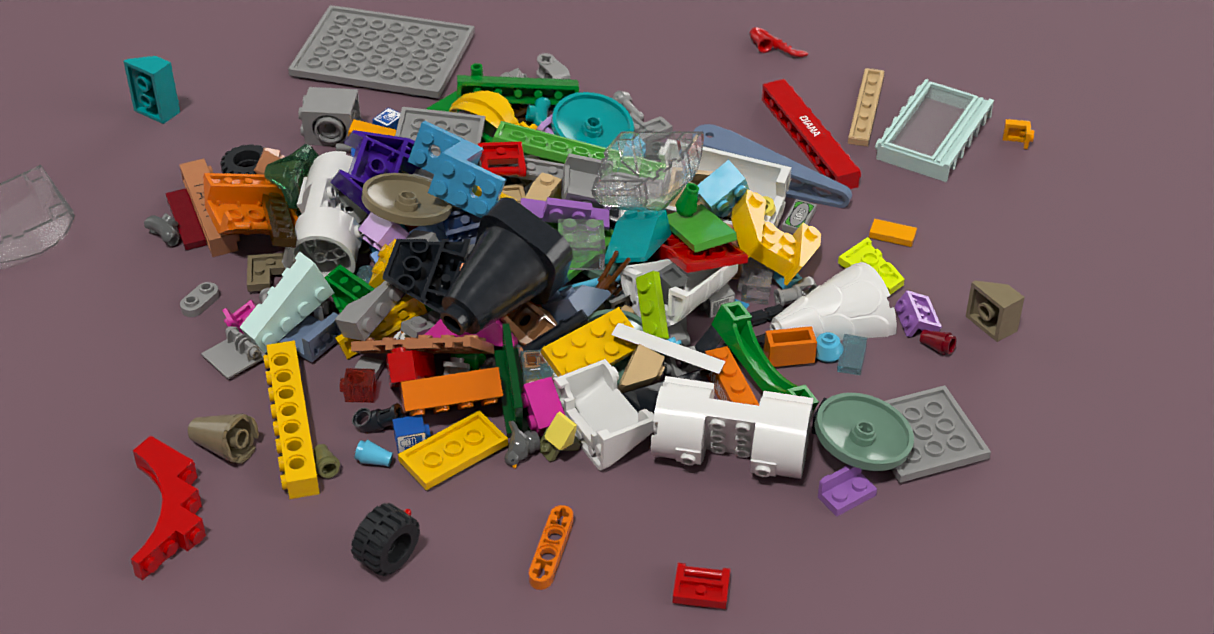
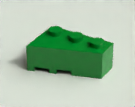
M338 265L324 277L334 291L331 296L340 313L349 303L362 298L375 289L342 265Z

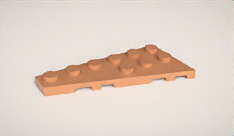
M418 335V338L406 337L402 340L384 337L378 341H374V338H367L365 341L351 342V351L357 353H391L393 348L406 347V351L413 350L432 354H494V344L486 342V338H480L477 335H464V337L441 335V338H434L432 335Z

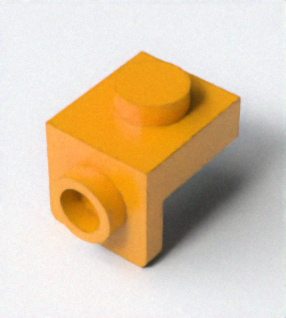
M1005 119L1003 140L1023 142V149H1028L1029 142H1033L1034 139L1031 121Z

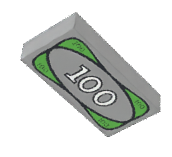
M796 199L782 224V231L794 234L802 223L808 225L816 211L817 204Z

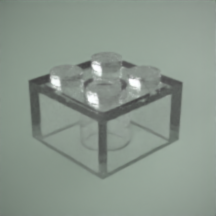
M558 219L557 231L568 241L573 251V259L569 270H604L606 251L604 221L596 219Z

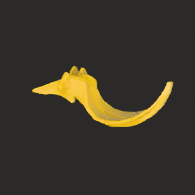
M476 91L464 94L452 104L449 112L455 113L457 110H462L474 115L485 116V121L496 130L501 121L535 130L538 127L535 124L528 126L524 121L519 124L518 120L514 117V111L508 100L500 94L491 91Z

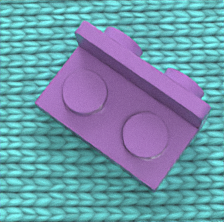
M906 290L902 297L898 299L895 309L906 336L912 337L917 329L922 331L924 329L939 331L942 328L928 296Z
M848 464L841 470L831 475H826L820 480L818 498L836 517L876 496L877 488L861 474L862 469Z

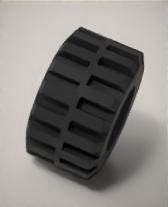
M249 144L240 145V147H234L231 151H227L225 156H222L220 162L222 173L257 174L254 168L257 166L265 147Z
M383 503L375 507L365 516L355 531L351 544L353 546L351 553L354 559L379 576L393 574L407 562L413 553L420 535L419 522L392 503Z

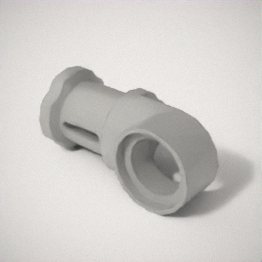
M805 277L791 288L774 289L776 305H782V307L792 304L798 298L806 296L818 286L813 278ZM807 286H811L808 290L803 291Z

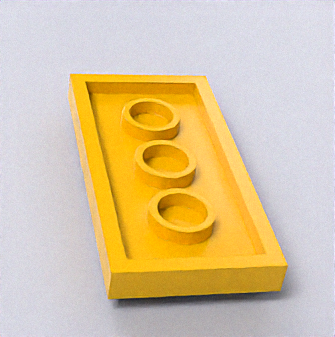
M618 307L541 349V353L559 377L604 359L612 366L632 355L638 344L612 335L618 323L634 328Z
M479 410L399 453L398 461L425 490H428L508 445V438Z

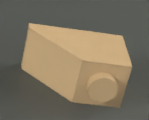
M639 344L632 353L617 386L619 391L624 393L650 385L655 378L659 379L665 369V366L662 365L665 356Z

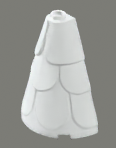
M669 259L628 265L620 273L625 297H630L634 304L631 308L639 317H641L636 278L651 271H660L673 263ZM738 264L686 273L679 268L689 278L684 290L678 287L669 289L668 305L664 304L667 327L681 321L699 304L706 301L711 295L716 294L737 273Z
M860 262L844 269L824 284L816 287L806 296H801L772 319L770 330L812 326L816 339L820 334L830 332L837 335L840 340H853L895 335L897 324L894 307H889L887 297L890 296V293L884 281L873 267L867 263Z

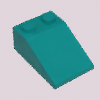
M649 208L639 212L636 209L625 211L624 215L616 222L604 257L605 264H608L615 251H618L619 254L614 263H623L628 257L631 259L630 262L647 261L672 235L666 210Z

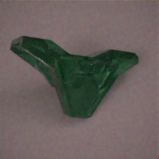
M304 144L286 157L269 163L264 172V177L282 190L289 209H293L297 217L302 214L297 206L303 179L308 176L310 167L319 156L308 144Z

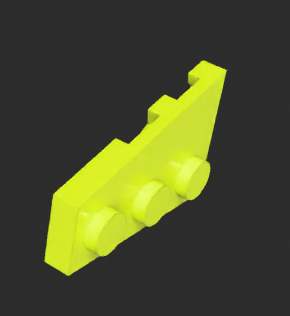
M868 237L838 258V264L844 268L860 262L869 264L880 275L890 295L904 286L905 279L891 263L883 259L882 252L872 246V241Z

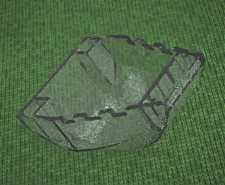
M621 131L604 151L605 158L601 160L602 167L598 169V177L595 178L592 186V196L600 205L608 210L660 211L668 207L686 185L692 181L699 168L704 142L703 131Z
M41 165L0 183V270L24 264L56 248L69 234L75 222L74 211Z

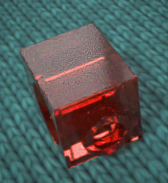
M346 368L344 378L340 379V392H344L345 402L374 403L377 387L375 369Z

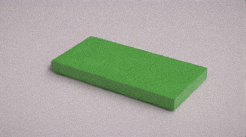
M703 204L698 205L697 211L690 217L681 216L677 212L667 214L671 231L695 253L737 240L736 232Z

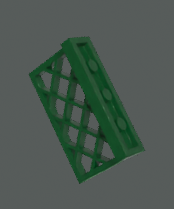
M502 324V350L494 351L496 367H499L503 392L501 403L506 436L511 438L512 432L509 421L513 420L518 429L523 433L525 431L531 432L527 422L529 414L527 408H523L521 399L524 383L518 348H513L510 324Z

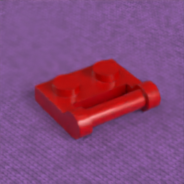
M522 141L478 143V146L484 148L479 160L480 167L498 176L518 175V177H526ZM517 164V166L488 167V165Z
M678 562L672 603L726 609L731 568H722V570L686 566V563Z

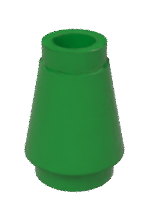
M688 183L676 201V211L679 215L690 217L697 211L699 187L696 184Z

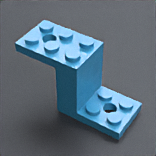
M427 121L421 123L408 162L434 174L428 190L429 194L482 218L498 202L506 181L505 178L478 166L484 148ZM432 145L440 148L441 153L439 156L432 153ZM473 185H477L481 188V196H476L473 194Z

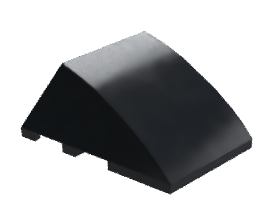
M397 239L385 268L383 279L439 314H442L444 312L442 299L460 271L461 264L466 261L471 239H463V241L449 242V239H442V242H428L426 239Z

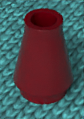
M924 329L920 335L921 343L928 345L943 355L946 353L951 354L956 347L957 339L955 336H952L951 332Z

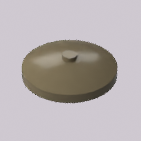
M387 173L377 175L368 179L362 189V202L370 212L385 220L403 225L426 226L440 223L450 216L453 206L428 193L432 180L412 174Z

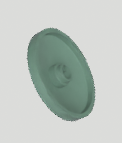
M861 393L834 395L821 404L815 418V431L822 445L839 460L860 469L884 471L896 468L906 461L913 448L914 434L907 419L887 402Z

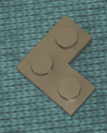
M284 253L248 256V292L271 288V275H281L285 271V267L282 264Z

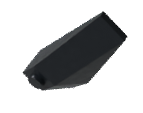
M701 369L675 378L701 381L711 371ZM664 381L622 394L638 413L640 410L647 409L654 414L658 393Z

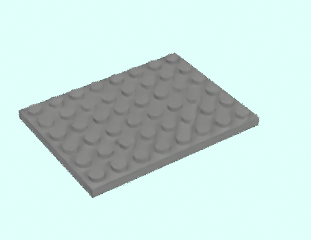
M330 5L288 68L290 76L427 96L429 98H440L472 39L475 28L470 25Z

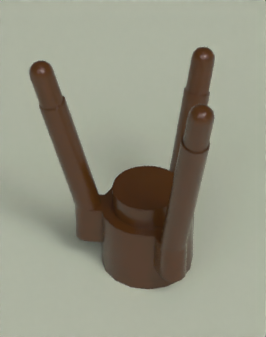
M615 251L610 258L602 275L597 279L599 283L595 286L599 289L608 290L611 293L608 299L612 295L617 296L623 290L622 285L617 287L619 282L616 278L631 261L629 257L626 258L612 276L608 275L619 254L618 251Z

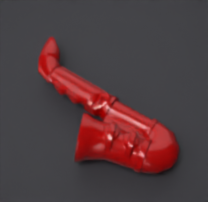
M752 28L749 33L750 38L762 53L769 52L774 47L793 57L808 56L807 52L792 49L791 45L788 46L786 42L783 43L782 39L775 38L762 28Z

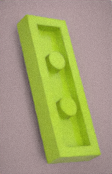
M651 271L636 278L643 332L667 340L669 339L660 274L657 271Z

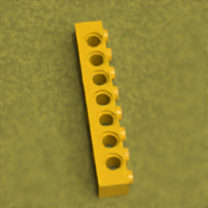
M295 340L266 345L268 354L263 355L265 369H270V371H265L267 384L272 385V387L268 388L270 402L275 401V404H271L270 407L272 419L277 418V421L273 422L275 436H280L279 439H275L277 454L282 453V456L278 457L280 472L285 471V474L280 475L282 489H288L289 499L320 494Z

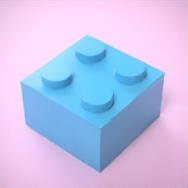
M729 159L697 185L699 187L698 198L700 202L718 218L726 217L747 189L750 190L746 178Z

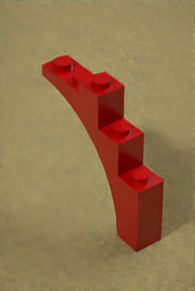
M149 436L133 450L137 468L152 479L162 495L161 513L155 529L144 546L131 558L135 576L142 581L148 575L155 572L165 560L173 556L180 547L188 552L206 536L203 519L195 514L202 507L198 489L191 485L198 478L194 460L153 436Z

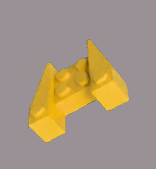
M747 189L733 206L731 216L739 247L748 255V258L752 257L784 276V284L788 285L819 248L821 233L815 227L808 226L805 223H802L793 235L780 231L771 222L764 221L766 200L759 193H753Z

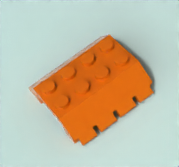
M204 173L205 208L218 234L270 235L262 206L263 194L269 195V193H279L285 197L292 224L295 227L298 217L289 202L293 186L286 175Z

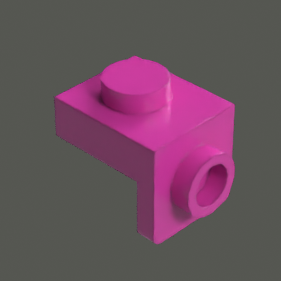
M250 300L234 313L224 308L222 310L226 316L224 322L228 327H237L239 332L243 333L240 326L257 305Z

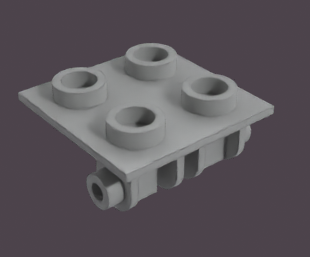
M232 326L228 327L225 331L226 340L201 353L227 379L264 359L263 355H266L245 334L239 332L237 327Z

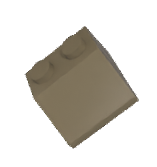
M975 280L971 283L966 317L996 342H999L1018 331L1025 297L1008 284Z

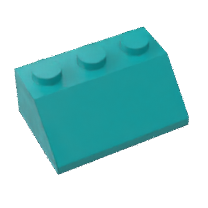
M157 56L131 58L123 61L135 112L162 124H165L180 113L171 62Z

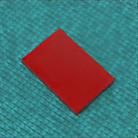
M731 242L696 253L687 245L667 248L665 252V257L686 273L748 263V255Z

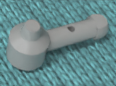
M625 91L615 92L613 99L623 105L629 113H634L642 121L644 115L631 103L632 98L630 94Z

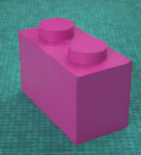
M552 377L523 385L521 399L523 408L526 407L529 414L527 416L529 428L536 431L538 436H542L558 412L565 415Z

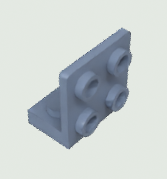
M333 312L323 321L308 315L278 343L295 340L297 354L313 362L337 342L335 337L342 334L335 321L338 314Z

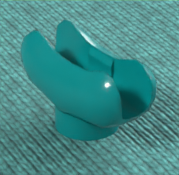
M541 97L536 100L534 106L528 105L526 121L539 126L548 118L547 113L551 105L550 100L546 97Z

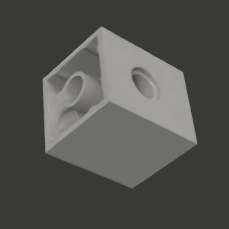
M309 87L307 95L303 96V106L299 108L298 112L299 120H302L301 136H304L305 145L336 146L337 143L344 144L353 119L361 121L358 89Z

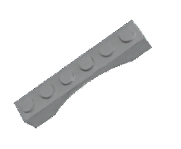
M413 230L406 238L439 242L435 233ZM384 281L372 292L349 303L335 319L343 337L365 341L406 293Z

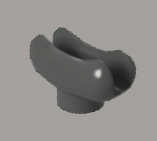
M167 213L161 218L151 215L144 221V227L150 229L151 233L161 235L162 240L167 241L168 246H175L179 242L180 234L176 230L179 223Z

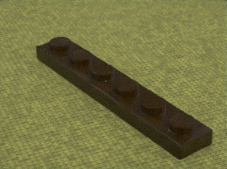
M279 193L263 194L262 206L272 245L296 248L297 237L285 197Z

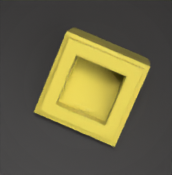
M558 412L547 429L544 438L557 449L563 450L574 443L577 425L563 413Z

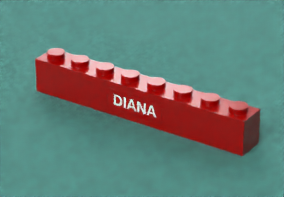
M785 79L763 84V103L818 172L847 186L849 189L858 188L859 178L861 177L860 168L854 164L850 156L835 141L831 133L822 125L820 119H817L812 113L811 108H808L803 99L794 91V88Z

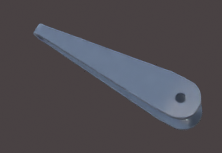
M704 124L696 127L693 131V140L699 146L791 167V178L799 180L802 184L790 181L786 197L837 208H845L852 198V191L847 186L731 130L716 125ZM814 187H819L828 190L832 194L816 190Z

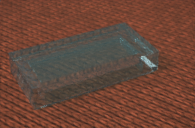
M844 334L842 351L837 366L838 372L861 375L867 337Z

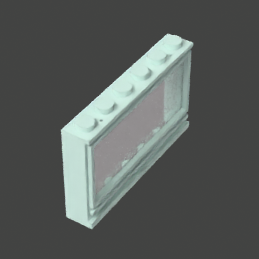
M926 79L921 86L917 87L914 96H910L907 105L901 108L899 116L894 117L890 128H886L883 137L877 140L875 150H877L876 159L947 182L949 169H955L957 157L962 159L965 147L969 148L971 145L972 136L977 137L980 125L984 126L986 119L991 117L994 100L990 98L989 100H984L982 97L978 98L976 95L929 82Z

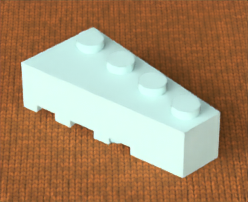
M301 252L295 257L296 262L290 269L287 267L281 274L284 277L275 288L272 286L269 289L266 300L262 304L258 303L240 326L243 333L264 353L267 352L266 345L275 344L334 293L316 264Z

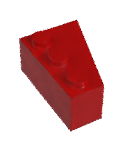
M406 347L391 349V353L387 354L386 363L390 388L399 387L400 383L404 381L437 376L434 354L413 350L406 351Z

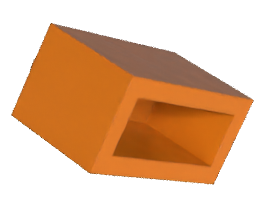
M812 326L765 331L764 353L774 367L815 363L817 341Z

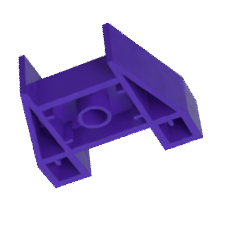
M353 130L344 141V144L356 149L349 172L339 170L330 183L369 215L371 212L364 206L361 199L364 183L377 175L398 173L399 169L413 175L417 169H420V167L408 162L415 141L405 137Z

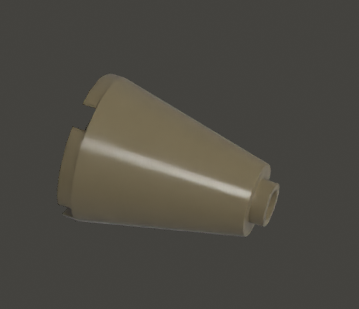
M246 414L196 417L188 425V436L192 441L232 463L245 462L255 451L256 447L253 446L254 438L258 439V426L255 419Z

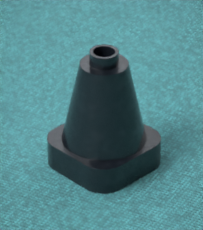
M507 197L501 198L482 216L475 246L442 299L444 312L441 314V320L443 324L457 335H462L464 332L476 334L529 300L536 304H546L565 284L573 259V251L570 244L558 231L519 202Z

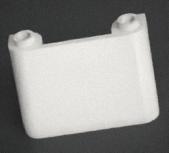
M606 359L554 378V385L565 416L577 425L575 436L582 442L580 447L599 470L613 465L652 434L654 428V414L647 409L640 410L638 413L617 388L619 374L616 368L612 367Z

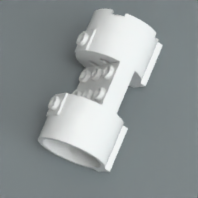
M332 151L320 155L314 160L308 176L304 177L297 206L302 214L298 217L294 227L297 237L296 248L285 247L282 259L285 269L287 267L290 269L296 262L295 257L301 252L316 264L324 277L338 265H342L354 273L359 248L364 234L358 230L361 226L358 224L363 221L367 213L330 183L339 170L349 172L353 157L346 155V152Z
M665 376L663 386L660 387L653 419V433L655 434L651 436V454L653 456L676 459V461H680L685 465H701L707 449L716 454L726 452L733 453L742 458L751 456L750 473H755L761 477L780 475L802 478L810 431L813 398L763 391L760 404L756 406L714 399V383Z

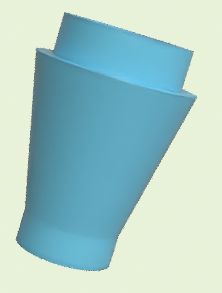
M360 440L354 459L359 460L361 464L389 467L392 462L393 453L369 440H366V442Z

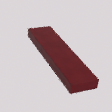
M187 188L165 193L172 216L179 223L177 229L184 249L190 250L206 246V239Z

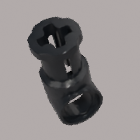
M398 403L383 410L375 409L370 411L368 408H361L354 413L352 424L363 433L376 429L384 430L387 426L393 424L392 419L403 418L405 414ZM369 416L367 422L360 425L361 420L364 417Z

